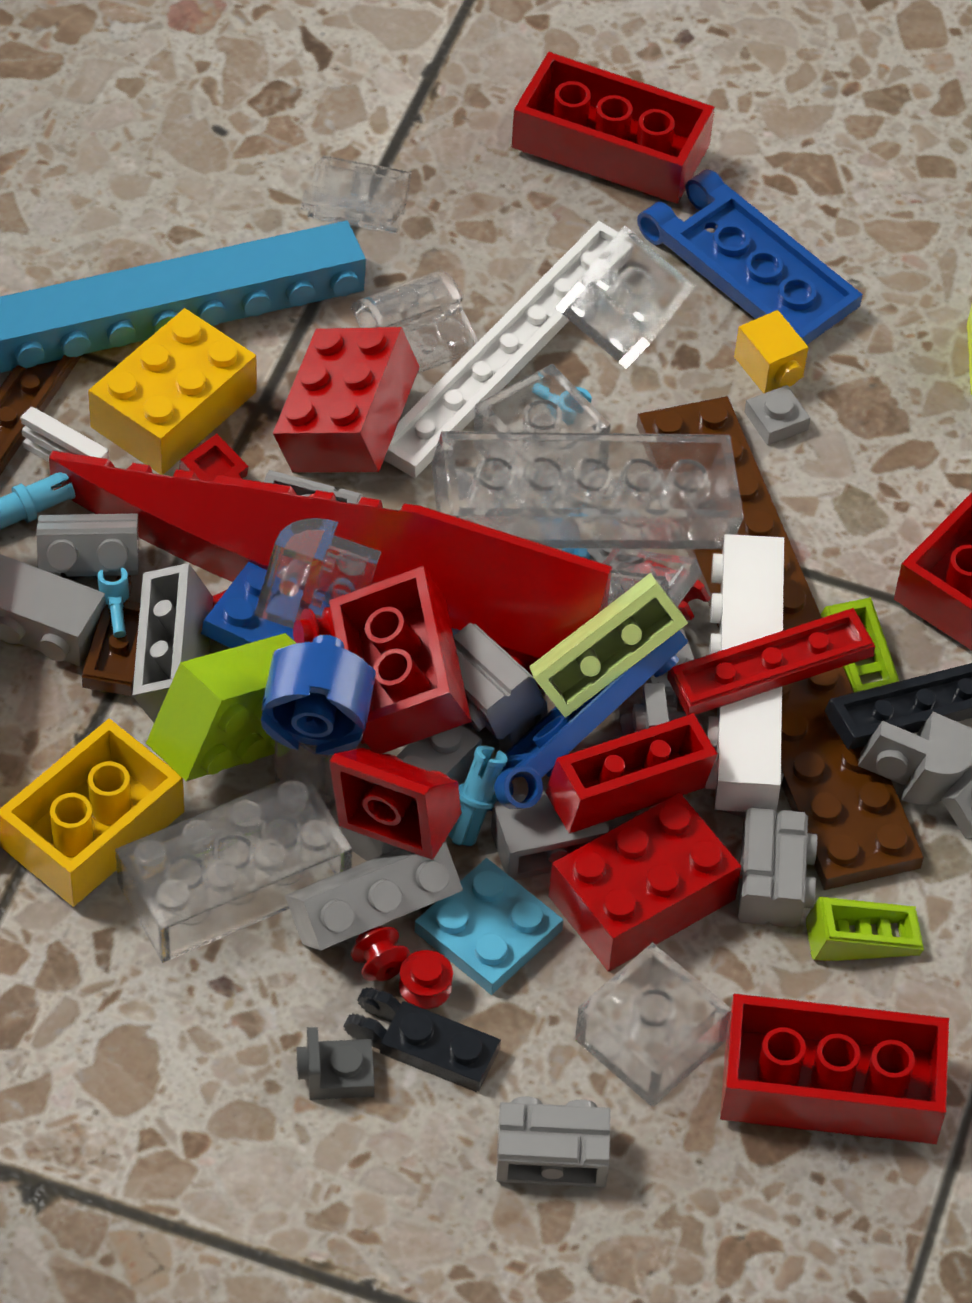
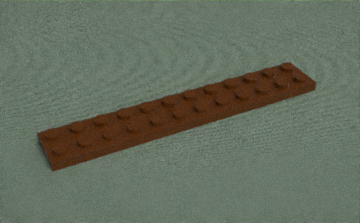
M728 396L639 413L637 429L698 580L704 584L710 598L712 593H720V584L711 583L713 553L722 554L725 534L783 537V630L822 618ZM710 599V600L708 601V604H709V607H710V609H711V599ZM843 667L782 686L781 773L784 774L782 787L791 810L805 812L808 816V833L817 834V851L814 867L824 890L921 869L924 859L892 781L858 766L860 752L863 747L848 750L824 712L831 698L854 693Z

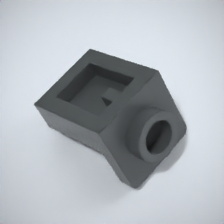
M307 1027V1046L296 1047L298 1080L308 1079L309 1100L374 1097L375 1082L372 1040L319 1041L318 1027Z

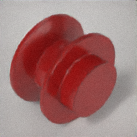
M325 607L321 618H316L311 609H304L300 619L294 622V641L296 643L313 642V639L319 635L336 637L331 608Z
M378 926L361 933L357 937L356 944L351 951V957L357 963H365L361 973L366 981H385L400 973L401 964L410 955V951L406 946H395L399 940L397 929Z
M420 950L407 956L400 967L399 991L402 998L406 1002L426 1010L443 1005L452 992L453 968L451 963L444 955L432 950Z

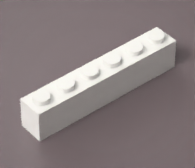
M725 534L722 554L713 553L711 583L720 584V593H712L710 623H719V634L711 633L709 654L783 631L784 538ZM782 687L718 707L717 716H708L707 737L713 747H716L718 755L706 782L705 789L715 790L714 810L746 812L750 807L774 809L777 812L781 786Z

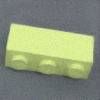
M650 573L530 665L529 668L533 678L566 718L687 625L688 622Z

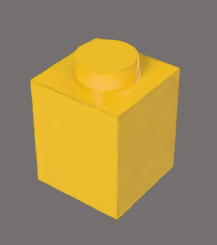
M776 310L738 327L734 358L764 394L786 385L790 387L804 377L809 347L779 310Z

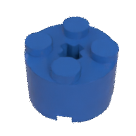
M319 635L313 639V642L297 643L277 649L272 655L262 703V727L271 738L291 749L298 750L299 744L304 743L317 746L315 754L333 755L334 753L352 750L361 742L367 725L376 672L361 657L344 649V643L339 638L331 635Z

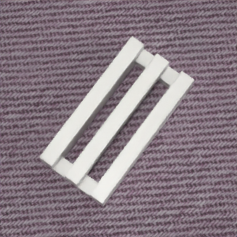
M30 407L21 416V423L25 425L22 429V436L26 437L23 441V448L49 462V456L52 451L109 459V450L36 408Z

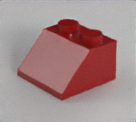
M365 748L334 753L329 763L339 826L433 860L461 815L458 781L450 779L442 772L428 771L405 763L394 755H382Z

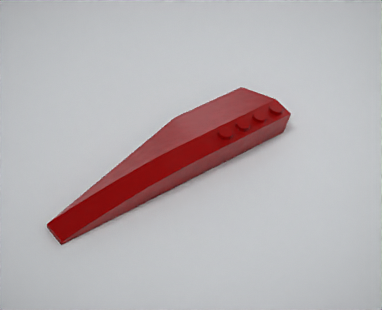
M52 451L49 456L50 475L59 472L68 475L69 479L60 483L61 486L58 488L72 483L75 491V498L71 499L72 501L94 514L138 513V534L140 539L231 582L236 579L245 565L251 562L331 600L424 566L446 598L451 627L462 630L469 623L476 624L531 675L530 665L608 606L612 566L423 506L404 503L401 510L383 508L382 502L379 499L361 497L358 504L337 501L334 493L316 490L314 494L307 497L297 495L291 486L219 475L216 476L214 482L197 480L195 472L176 469L173 476L154 474L150 465L132 463L128 468L121 469L115 468L113 463L105 458Z

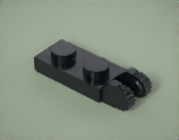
M366 987L362 989L357 999L361 1008L366 1012L391 1022L387 1030L375 1019L366 1018L358 1013L349 1014L343 1027L345 1028L344 1031L351 1038L357 1040L371 1039L372 1047L379 1049L382 1055L472 1091H480L500 1050L501 1039L408 1002L402 1001L400 1003L392 994L379 991L377 988Z

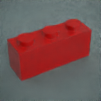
M693 713L557 758L545 793L567 832L570 834L659 804L679 792L685 795L705 788L718 753Z

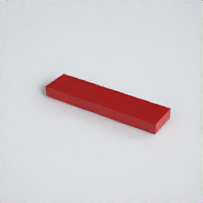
M851 608L673 666L668 671L667 679L686 715L693 713L697 715L873 657L875 644L855 609Z

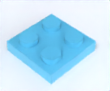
M485 858L460 881L463 891L437 901L415 920L414 932L492 995L563 930L564 919L488 858Z

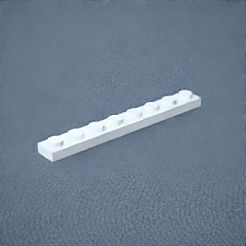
M598 221L400 419L384 460L411 477L416 478L634 255L636 242Z

